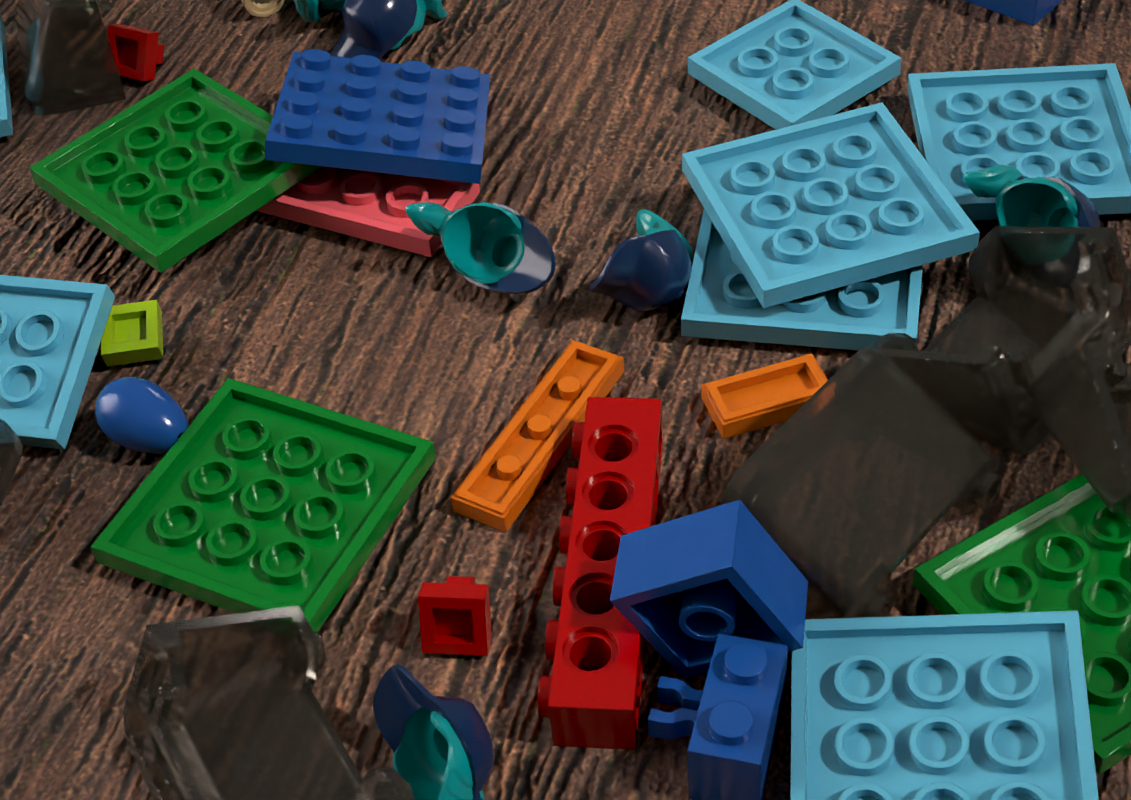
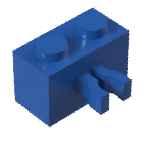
M718 633L703 691L695 690L679 679L660 676L657 685L658 703L675 705L679 709L674 712H664L651 708L648 717L649 736L663 739L691 736L687 750L689 798L696 800H763L786 698L788 645Z

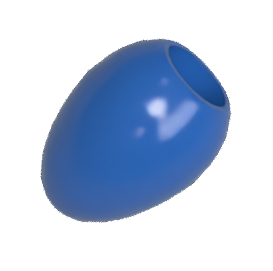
M122 377L113 380L103 388L96 401L95 414L102 431L116 444L133 451L147 454L167 453L188 428L186 416L176 400L156 383L143 378Z

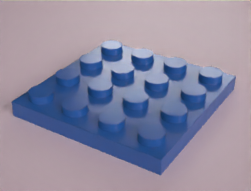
M319 49L293 52L265 140V160L480 184L491 75L482 74L474 68L464 66L447 70L431 68L428 64L420 61H406L402 64L381 62L378 58L370 55H357L352 58L336 57Z

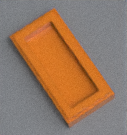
M812 353L701 384L702 401L723 439L835 407L836 392Z

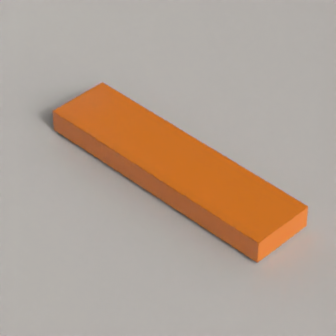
M572 340L451 496L453 512L506 533L572 444L574 422L585 421L587 398L606 397L625 372L624 357Z

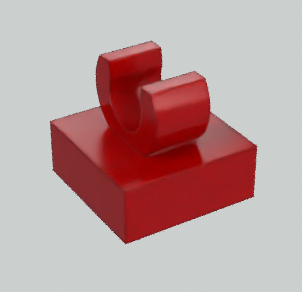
M108 24L104 72L140 81L155 80L156 64L163 63L165 45L158 43L159 33L124 24Z
M448 576L446 583L423 582L418 594L422 653L488 656L492 643L489 585L475 584V577Z

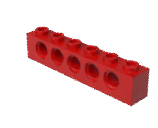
M588 397L585 421L574 422L572 452L573 458L580 459L579 468H568L566 479L567 505H574L573 515L561 517L559 536L560 553L567 555L566 567L555 566L553 575V605L561 606L559 620H548L545 638L546 660L554 661L552 676L541 675L538 687L539 718H550L553 746L637 750L646 639L610 602L621 535L656 525L663 449L661 399Z

